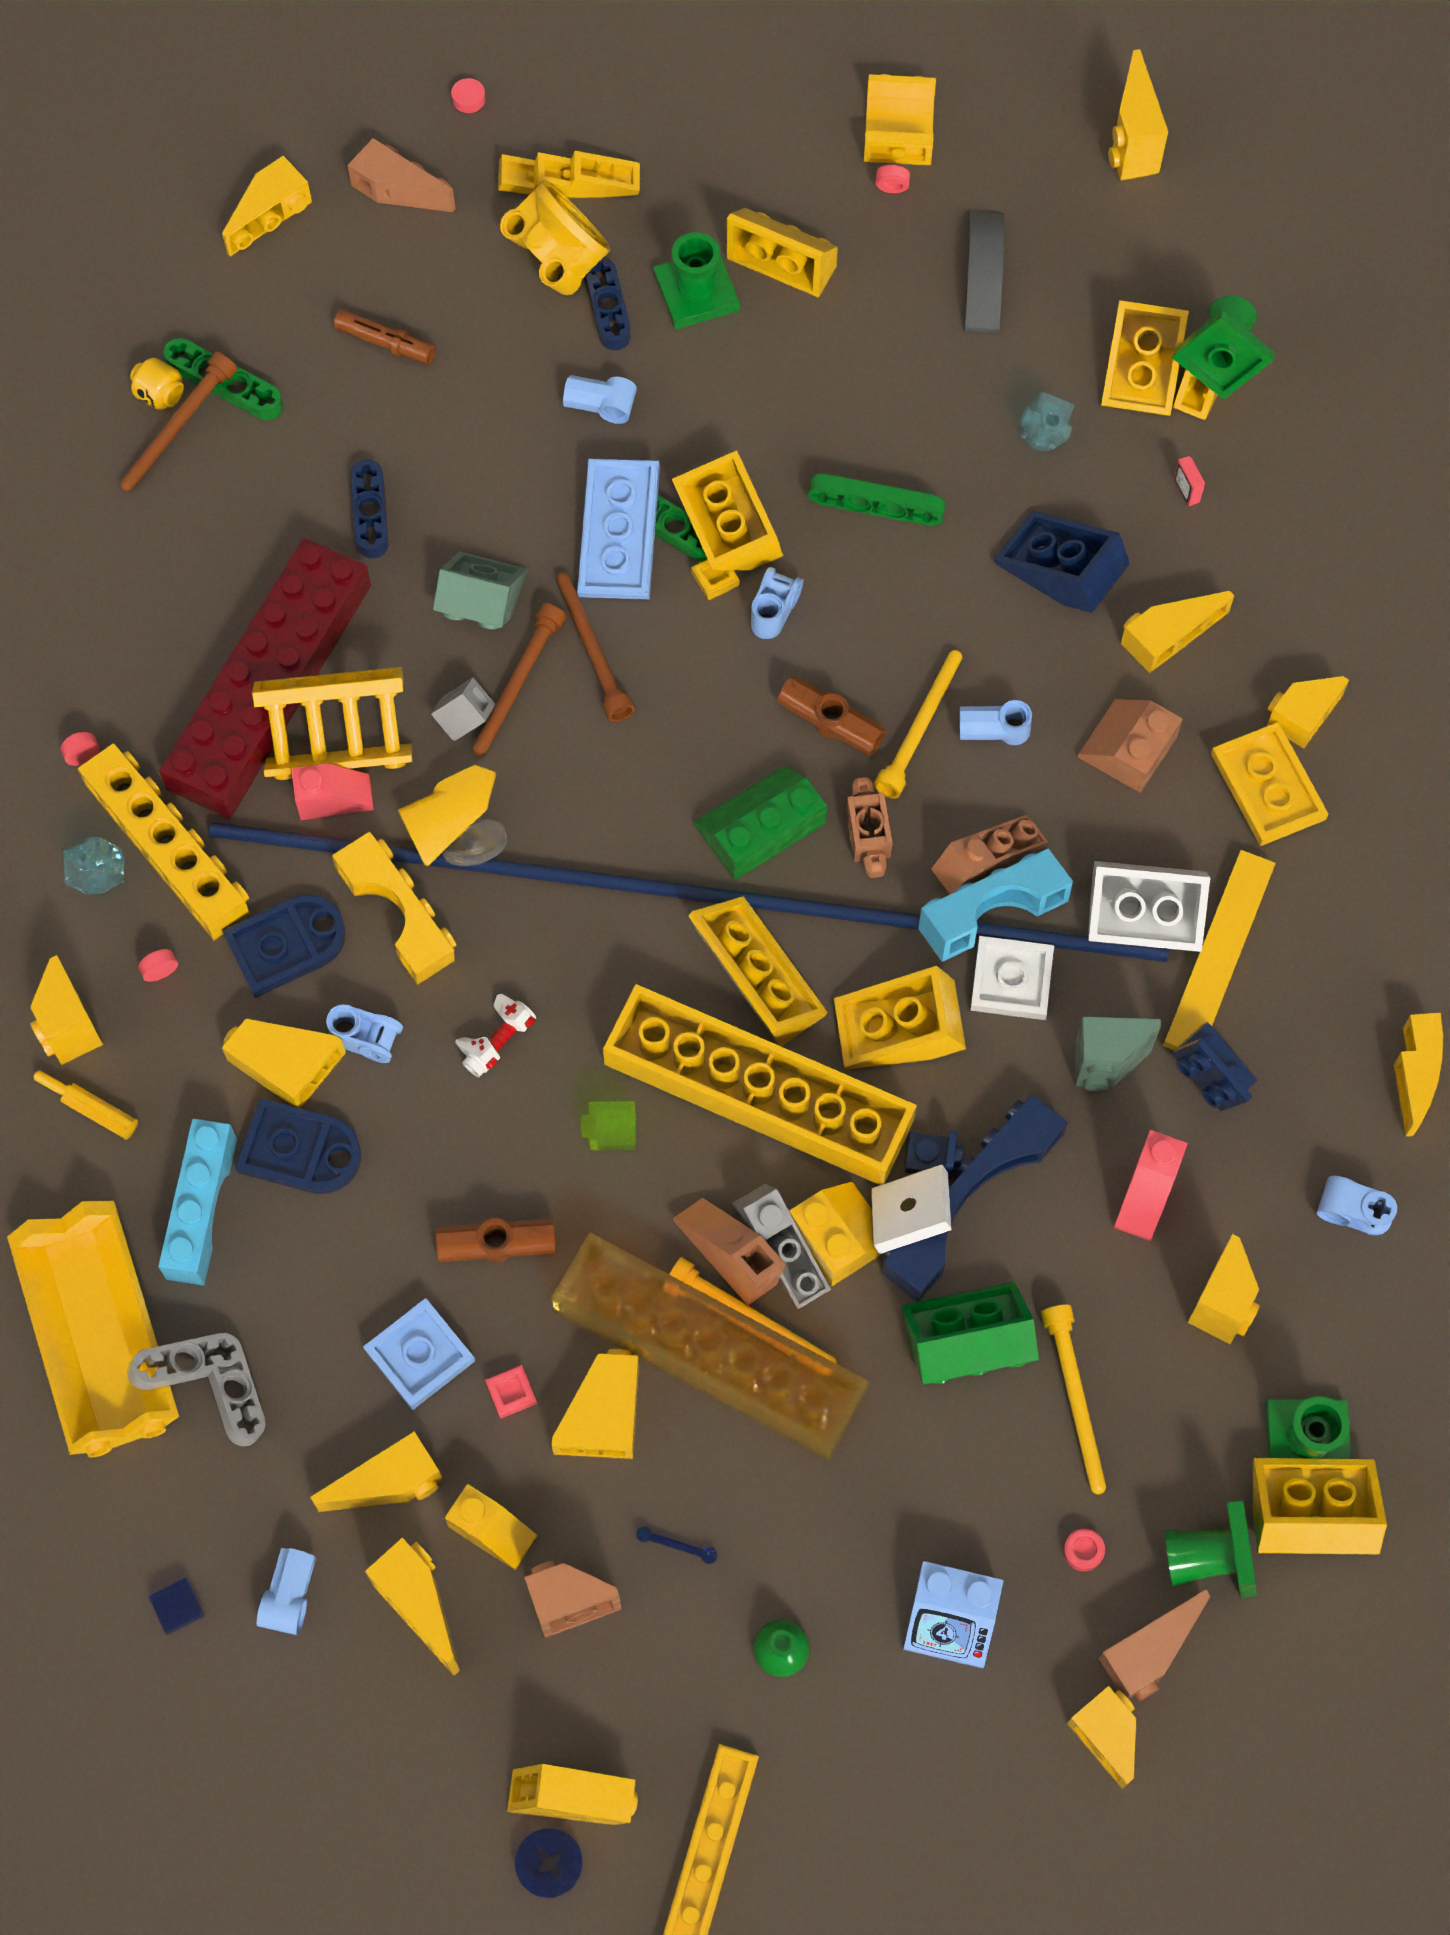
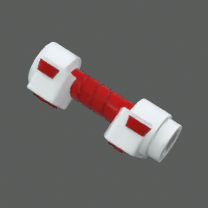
M503 994L497 995L494 1008L505 1021L489 1039L487 1037L476 1039L463 1037L456 1039L457 1046L466 1055V1059L462 1064L474 1076L479 1078L483 1073L493 1068L500 1059L497 1052L516 1031L524 1032L535 1022V1014L524 1003L520 1001L515 1002Z

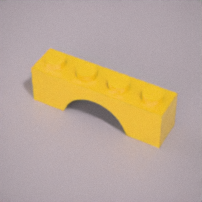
M368 832L332 855L334 868L354 896L379 895L391 900L402 911L405 917V926L395 944L396 956L417 985L455 961L453 948L456 947V943L445 927L442 929L437 927L432 920L435 917V913L425 898L418 900L411 890L414 887L413 881L403 868L397 870L390 859L394 858L383 839L376 841L371 832Z

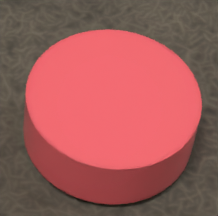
M466 78L456 82L452 87V102L454 107L460 112L474 113L484 106L486 100L485 89L479 81Z
M897 165L882 166L876 173V186L887 193L904 192L909 188L910 172L906 168Z
M78 732L67 737L60 748L66 763L72 766L83 765L100 752L96 737L89 732Z
M160 949L146 955L140 961L138 969L145 981L153 982L173 973L178 967V961L171 950Z
M1075 1530L1065 1541L1063 1547L1064 1558L1075 1570L1091 1571L1104 1558V1541L1093 1530Z

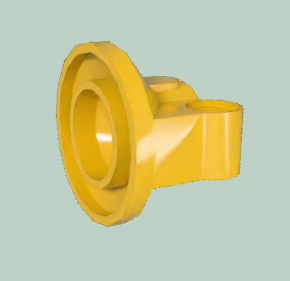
M545 180L516 209L509 210L501 219L500 230L502 234L520 247L529 249L542 262L539 269L541 281L561 295L567 296L575 293L586 274L611 250L605 238L589 219L564 194ZM524 225V229L519 233L520 228ZM564 270L563 276L557 281L558 275Z

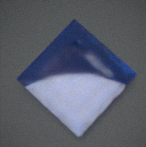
M186 1577L149 1596L167 1635L204 1617V1613Z

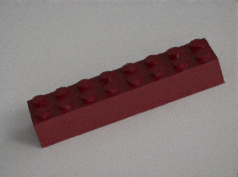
M303 537L159 770L166 790L231 819L265 763L266 758H268L273 750L268 710L264 709V706L254 707L252 694L254 682L318 675L371 587L367 565ZM300 703L286 704L283 708L285 727Z

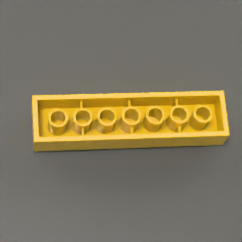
M637 984L633 988L603 1048L604 1065L878 1185L885 1184L915 1118L916 1104Z

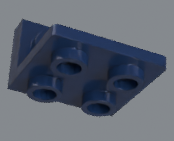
M1208 1022L1202 1024L1171 1053L1177 1060L1176 1066L1185 1077L1193 1079L1202 1089V1097L1210 1106L1223 1111L1246 1103L1252 1098L1247 1089L1257 1081L1256 1077Z

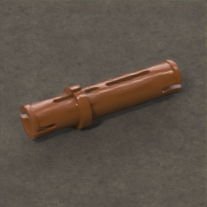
M340 309L335 317V330L388 349L393 356H405L426 366H429L435 357V344L412 337L404 329L394 330L351 313L346 309Z

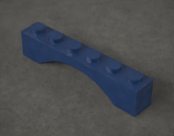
M1033 1094L1024 1103L1018 1100L1007 1112L1005 1118L1008 1121L1000 1131L993 1128L981 1143L984 1149L976 1158L971 1155L968 1156L958 1168L956 1173L959 1177L949 1186L951 1225L966 1200L984 1183L1005 1171L1022 1165L1041 1162L1064 1136L1068 1122ZM949 1231L884 1252L882 1258L885 1262L882 1274L912 1299L919 1302L943 1275L946 1240Z

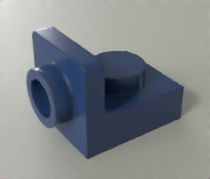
M950 1131L949 1137L910 1132L905 1173L915 1174L943 1165L948 1172V1179H951L953 1167H960L964 1145L956 1144L958 1132Z

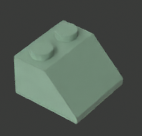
M459 551L440 569L433 610L444 613V617L451 620L469 619L477 621L479 626L486 629L502 628L513 615L527 575V568Z
M1083 1017L1075 1041V1086H1083L1089 1091H1104L1108 1087L1116 1086L1151 1053L1161 1027V1019Z

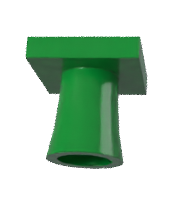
M691 232L682 235L675 241L672 247L673 261L653 266V276L675 330L740 311V302L720 255V247L717 241L710 235L701 232Z
M1229 295L1216 299L1210 305L1208 321L1174 348L1172 358L1224 400L1269 365L1274 359L1275 352L1251 333L1257 321V313L1254 306L1242 297Z
M1314 1396L1308 1399H1267L1265 1404L1268 1458L1351 1459L1348 1400H1334L1325 1396ZM1309 1431L1313 1432L1317 1437L1312 1436Z
M1244 1501L1227 1502L1230 1528L1203 1531L1165 1530L1173 1587L1194 1580L1237 1573L1241 1598L1257 1596Z

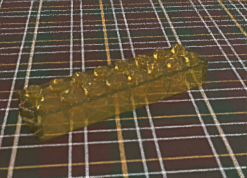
M591 1232L588 1234L550 1299L554 1313L621 1349L629 1350L632 1355H637L639 1359L829 1462L868 1391V1380Z

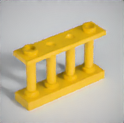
M402 667L254 682L252 692L254 707L264 706V709L268 710L275 757L266 758L265 777L274 776L277 780H287L292 778L291 769L321 764H332L348 769L384 765L385 768L395 769L405 766L408 762H412V743H399L394 697L397 693L403 692L404 679ZM375 695V698L379 699L385 746L363 748L357 700L360 699V696ZM338 699L339 702H342L348 750L326 752L320 704L323 703V700ZM301 702V705L305 706L312 754L290 756L283 708L286 704Z

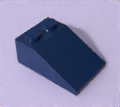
M1032 511L994 559L996 565L1060 604L1090 613L1095 610L1130 564L1120 533Z

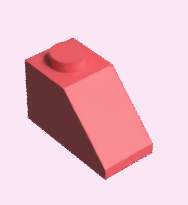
M332 764L291 769L295 803L301 820L374 810L370 776L367 773Z

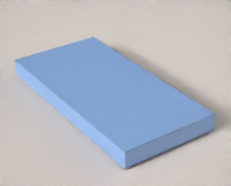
M588 460L577 590L579 597L650 600L660 476L659 461Z

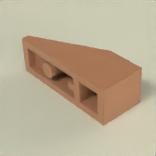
M1207 1590L1192 1597L1100 1655L1098 1659L1115 1687L1124 1693L1128 1699L1135 1696L1140 1702L1160 1689L1156 1682L1165 1675L1211 1597Z

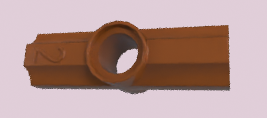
M793 675L791 678L789 677L777 698V704L815 725L817 732L821 736L837 738L868 757L875 754L887 732V728L849 707L843 696L836 693L827 694L796 675ZM827 713H835L840 717L836 719L826 718L824 715Z
M491 1218L482 1224L436 1227L438 1262L487 1259L491 1262L499 1263L506 1261L510 1257L556 1254L554 1219L506 1222L500 1218ZM493 1234H502L506 1237L505 1242L501 1246L491 1247L486 1244L487 1239Z

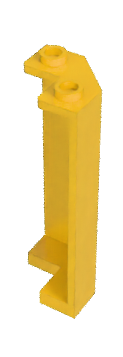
M114 1200L82 1201L61 1219H28L8 1235L7 1238L70 1455L87 1453L90 1458L98 1457L110 1452L112 1448L140 1438H153L163 1434L166 1431L165 1427L179 1417L170 1385L151 1390H142L131 1384L127 1375V1369L133 1357L144 1349L158 1347ZM143 1362L139 1371H145L151 1377L157 1368L164 1367V1364L162 1362L158 1367L148 1368L146 1362Z

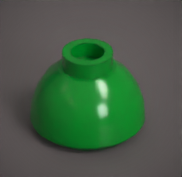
M777 1619L768 1622L758 1631L753 1643V1654L759 1667L767 1674L775 1677H788L799 1672L807 1663L810 1654V1643L805 1631L798 1624L786 1619Z

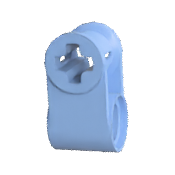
M773 567L767 569L751 607V630L757 637L773 639L780 634L791 610L795 607L800 597L804 579L797 577L794 580L776 573V569ZM768 614L772 615L773 617L764 618L762 617V615Z
M344 1004L331 1009L326 1020L329 1034L339 1037L343 1042L345 1050L363 1055L380 1063L390 1062L392 1057L390 1049L396 1034H401L403 1029L402 1024L391 1017L373 1014ZM346 1021L354 1024V1027L348 1032H339L335 1029L341 1022Z
M1329 1176L1317 1215L1332 1224L1347 1226L1369 1235H1380L1385 1233L1392 1224L1397 1214V1204L1394 1198L1386 1192L1358 1184L1345 1177ZM1374 1208L1381 1210L1380 1219L1373 1217Z

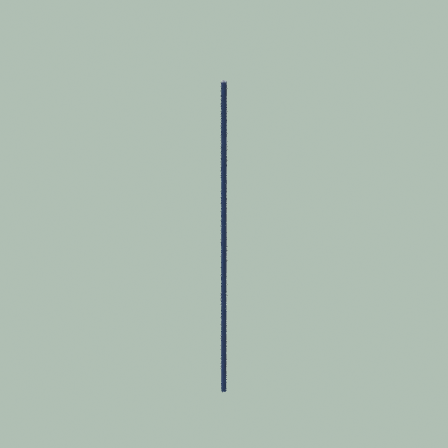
M211 822L209 826V837L336 853L354 842L352 840ZM388 845L394 858L390 859L391 861L424 865L417 849ZM444 852L429 865L711 903H722L744 896L750 906L757 909L919 930L920 915ZM977 922L976 937L978 938L979 936L1048 944L1054 945L1055 948L1167 962L1169 956L1168 948L1088 941L1086 936Z

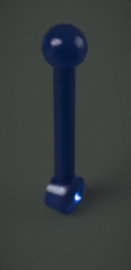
M645 1526L640 1527L636 1532V1537L641 1542H648L650 1540L699 1556L706 1564H713L717 1559V1551L712 1547H706L705 1549L697 1548L652 1533L650 1528Z

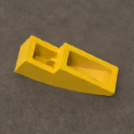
M1441 1013L1410 1015L1403 1027L1406 1051L1401 1052L1394 1063V1071L1405 1136H1413L1421 1125L1431 1105L1438 1084L1443 1053Z

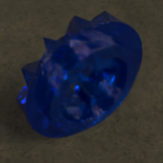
M544 1828L531 1833L521 1843L516 1854L515 1868L519 1881L529 1892L538 1897L555 1898L569 1892L576 1884L581 1875L583 1858L578 1844L569 1834L555 1828ZM541 1848L550 1857L556 1853L565 1852L556 1863L559 1869L558 1873L561 1875L559 1879L548 1870L543 1873L540 1872L536 1876L533 1875L542 1864L537 1849Z

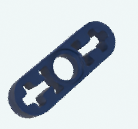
M604 257L586 274V284L600 342L607 349L620 350L630 342V323L615 264L610 259ZM597 272H603L606 277V286L600 287ZM604 298H612L617 301V305L612 309H603L598 303ZM615 320L619 333L618 336H613L612 332H610V321Z
M363 460L356 463L351 470L355 540L361 555L367 558H377L382 556L389 546L384 477L382 468L378 463L372 460ZM365 474H371L372 491H365ZM369 502L376 503L380 508L374 515L368 516L360 512V508L364 504ZM368 527H374L376 539L373 545H368Z

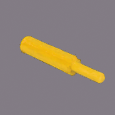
M41 1070L35 1072L34 1080L61 1095L60 1101L125 1140L129 1139L135 1132L138 1125L137 1119L75 1083L67 1086Z

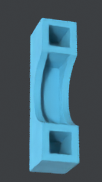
M1049 848L1038 854L1031 853L1006 869L999 868L994 870L988 877L974 884L966 883L962 885L955 893L942 899L935 898L930 900L921 908L918 929L943 962L974 947L978 927L977 920L988 910L1001 906H1013L1027 910L1038 917L1069 901L1073 880Z
M192 1119L158 1266L166 1280L205 1285L213 1250L212 1227L215 1206L221 1185L230 1174L237 1143V1137L231 1124Z

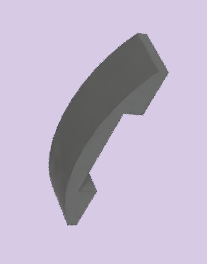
M970 212L965 331L999 333L1003 279L1004 214Z

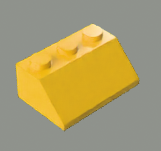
M743 208L729 214L727 217L728 260L819 298L837 267V246L831 244L826 239L806 234L795 226L775 221L761 212L756 213Z
M737 450L672 479L712 570H753L783 556L775 531Z
M1254 1458L1253 1525L1258 1553L1380 1554L1387 1521L1375 1459Z

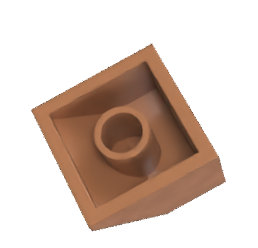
M1115 699L1079 752L1078 758L1141 793L1177 739L1183 718L1151 700Z
M554 1561L542 1563L531 1569V1575L524 1577L545 1638L622 1610L619 1593L615 1586L565 1563L556 1566Z

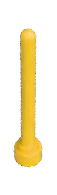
M952 650L949 652L891 765L886 766L885 769L880 770L873 786L879 793L884 792L886 797L893 799L900 797L906 785L904 771L962 660L960 651Z
M680 1257L671 1270L666 1284L680 1292L683 1289L686 1292L690 1290L696 1292L826 1371H831L836 1367L837 1362L832 1355L699 1276L700 1272L694 1269L695 1264L687 1259Z
M1068 1304L1053 1306L1040 1312L1044 1328L1048 1329L1049 1334L1054 1335L1090 1489L1094 1494L1100 1495L1105 1492L1106 1483L1069 1333L1073 1330L1072 1323L1075 1321L1071 1305Z

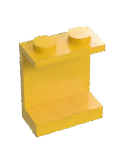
M869 74L864 162L931 165L936 78Z

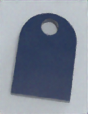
M314 895L294 897L222 930L255 998L330 963L340 953L345 941V926L338 909L328 900ZM322 917H329L335 921L333 927L326 932L317 931L314 928L315 922Z
M260 1098L235 1169L240 1174L311 1193L326 1194L343 1188L354 1178L361 1163V1149L354 1131L345 1122L331 1116ZM338 1151H345L351 1155L350 1162L343 1168H335L330 1165L331 1156Z

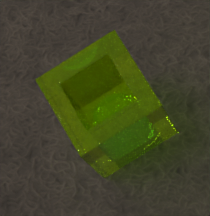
M635 1101L589 1102V1115H581L582 1138H589L590 1151L636 1150Z

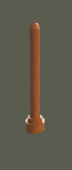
M215 351L207 361L208 367L205 370L207 372L205 377L121 480L120 487L123 491L129 492L137 485L217 383L222 384L225 380L229 381L236 373L238 368L229 358Z
M562 572L558 574L556 581L606 694L603 704L605 713L611 722L625 720L634 714L635 706L630 695L624 693L623 690H619L569 574Z
M542 603L536 613L535 627L537 629L473 746V753L476 756L482 757L487 753L549 635H554L555 632L560 631L566 621V614L558 607Z

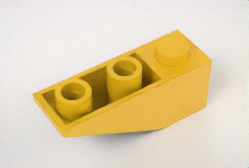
M284 156L255 174L222 232L229 256H232L239 250L248 248L254 240L266 232L275 230L281 222L294 214L302 212L307 205L312 203L308 181Z

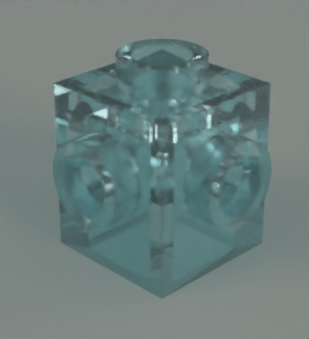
M1045 392L1040 393L1033 399L1031 407L1026 406L1021 415L1019 426H1022L1023 429L1020 438L1028 441V446L1042 452L1052 451L1061 443L1065 444L1072 431L1073 424L1069 423L1075 405Z
M91 837L82 844L63 850L65 885L89 896L91 894L106 893L111 887L125 883V858L122 848L106 841V839Z

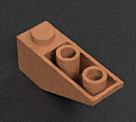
M374 138L347 165L351 186L377 203L453 212L456 209L453 188L446 180L442 178L437 179L426 172L419 163L415 161L410 162L399 155L392 146L388 144L383 145Z
M1024 815L951 842L931 870L948 893L952 894L966 883L974 884L988 877L996 869H1006L1018 863L1023 857L1037 852L1049 842L1030 817Z
M701 1198L673 1218L675 1224L747 1305H750L778 1284L786 1265L785 1262L761 1235L706 1199Z

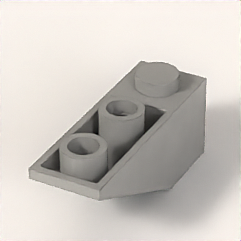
M763 1184L732 1203L742 1223L761 1235L785 1262L786 1265L779 1282L796 1309L802 1308L831 1290L776 1188Z

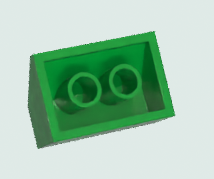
M783 766L693 822V825L732 878L737 880L825 825L827 804L806 777Z
M1015 1281L901 1305L914 1364L923 1385L929 1383L941 1384L949 1379L966 1375H983L990 1370L1004 1367H1020L1027 1362L1039 1360L1034 1319Z

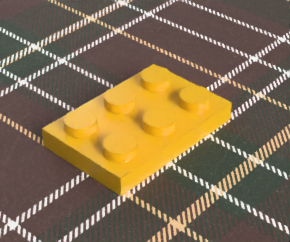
M1279 722L1212 749L1211 756L1260 846L1327 819L1328 812Z

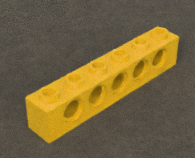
M113 743L77 768L86 787L213 941L223 935L222 930L240 923L250 915L246 905L249 896L237 881L231 884L224 876L227 870L216 855L207 856L202 850L205 847L203 840L193 828L187 831L180 822L183 821V817L171 802L167 805L159 798L162 793L156 783L149 776L143 779L137 772L140 766L129 751L122 754ZM122 784H131L124 791H116ZM143 810H152L148 816H137ZM164 836H174L168 843H159L160 839ZM186 862H196L195 866L191 869H180ZM208 888H218V891L212 896L202 895Z

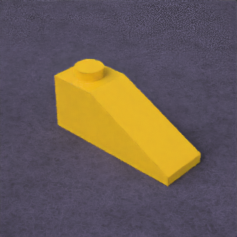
M1231 591L1152 606L1143 614L1137 612L1123 626L1124 633L1121 645L1150 674L1226 616L1230 611L1235 595Z
M414 1431L310 1498L319 1512L409 1502L415 1497L418 1500L425 1499L439 1488L437 1483L443 1479L437 1466Z

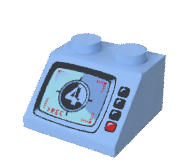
M923 1561L903 1650L983 1669L1004 1580Z

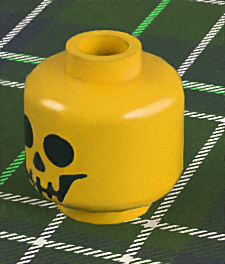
M152 357L143 363L136 364L131 371L130 380L132 381L131 391L133 395L156 410H163L167 407L175 406L181 399L184 391L182 376L177 369L164 361Z

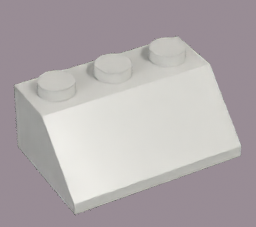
M1094 861L1088 941L1202 952L1210 876L1204 871Z

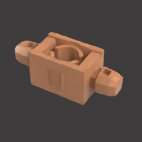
M856 778L852 784V796L847 797L846 805L854 862L863 861L865 872L870 878L882 877L886 872V858H891L893 843L884 792L875 794L873 783L869 778ZM865 818H869V824L877 827L872 838H869V831L861 828L864 825Z

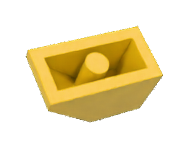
M1340 676L1292 683L1285 694L1279 691L1271 701L1267 710L1272 713L1267 726L1279 722L1287 739L1304 749L1342 698L1349 679Z
M469 1484L466 1485L445 1516L446 1523L450 1529L515 1571L538 1537L537 1534L503 1506Z
M1108 1686L1075 1714L1067 1724L1123 1789L1134 1779L1137 1718L1131 1713L1135 1708L1126 1695L1120 1690L1114 1693Z

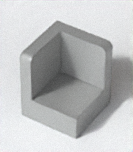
M472 677L444 695L435 706L431 715L449 737L455 741L486 722L496 704Z

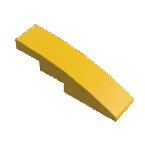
M574 151L572 158L538 152L535 160L502 154L499 160L498 190L530 195L545 180L567 198H605L638 195L640 191V163L580 151Z

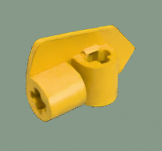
M473 765L440 781L435 786L433 794L398 809L400 817L424 865L429 866L487 810L496 778L494 771Z

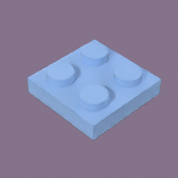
M426 1298L363 1346L368 1356L412 1411L475 1362L474 1356Z

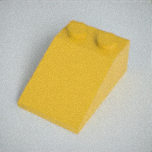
M1140 49L1133 51L1117 126H1114L1112 129L1113 147L1108 150L1110 165L1112 168L1117 169L1120 181L1159 173L1168 135V129Z
M1119 300L1101 406L1171 416L1180 364L1172 358L1174 348L1185 340L1189 318L1188 310Z
M938 966L834 998L844 1068L847 1070L932 1060L966 1049L955 980Z
M402 1537L372 1564L365 1573L373 1587L451 1674L455 1676L460 1671L437 1582L432 1574L436 1567L431 1562V1557L417 1542L410 1546Z

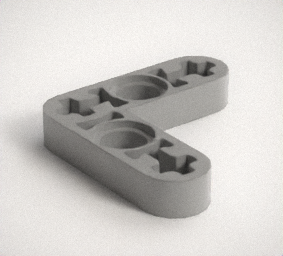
M217 1333L144 1349L138 1352L130 1362L127 1369L128 1379L136 1388L142 1390H151L208 1377L226 1434L234 1444L250 1446L264 1432L266 1423L242 1346L233 1335ZM218 1346L221 1347L222 1351L230 1352L226 1360H224L222 1355L210 1356L205 1363V1356L213 1354ZM182 1352L190 1354L195 1361V1367L191 1370L181 1369L175 1362V1355ZM165 1359V1367L157 1368L151 1377L148 1376L147 1372L139 1371L143 1362H146L148 1368L160 1366ZM231 1380L240 1383L244 1389L243 1397L232 1398L228 1396L224 1390V1383ZM247 1404L248 1406H246L241 1414L240 1408ZM242 1415L246 1424H253L254 1426L249 1434L245 1428L239 1429L237 1426L242 1420Z

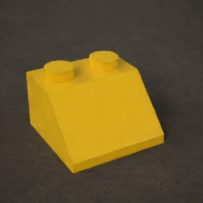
M58 956L50 958L30 1007L36 1018L30 1025L47 1056L55 1054L60 1064L63 1065L102 1046L103 1043Z
M853 1182L823 1189L789 1210L823 1276L831 1287L884 1254H879L874 1247L872 1209Z
M1232 1234L1188 1321L1189 1324L1228 1344H1231L1236 1334L1244 1337L1260 1307L1259 1304L1254 1302L1259 1287L1240 1237Z

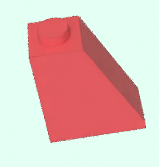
M1153 1130L1149 1131L1114 1228L1151 1241L1188 1143Z

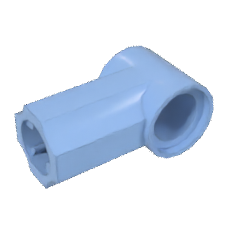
M570 375L569 378L567 377L563 405L564 407L596 412L608 422L623 424L629 419L637 387L632 381L623 377H611L605 382Z
M1019 700L1008 701L1003 706L960 707V740H1002L1009 745H1020L1026 742L1030 736L1032 723L1031 709L1026 703ZM1016 719L1021 721L1023 724L1020 726H1011L1007 722L1009 720Z
M281 1548L270 1589L264 1592L260 1602L257 1626L293 1635L300 1633L307 1608L305 1596L316 1561L314 1555L292 1548Z

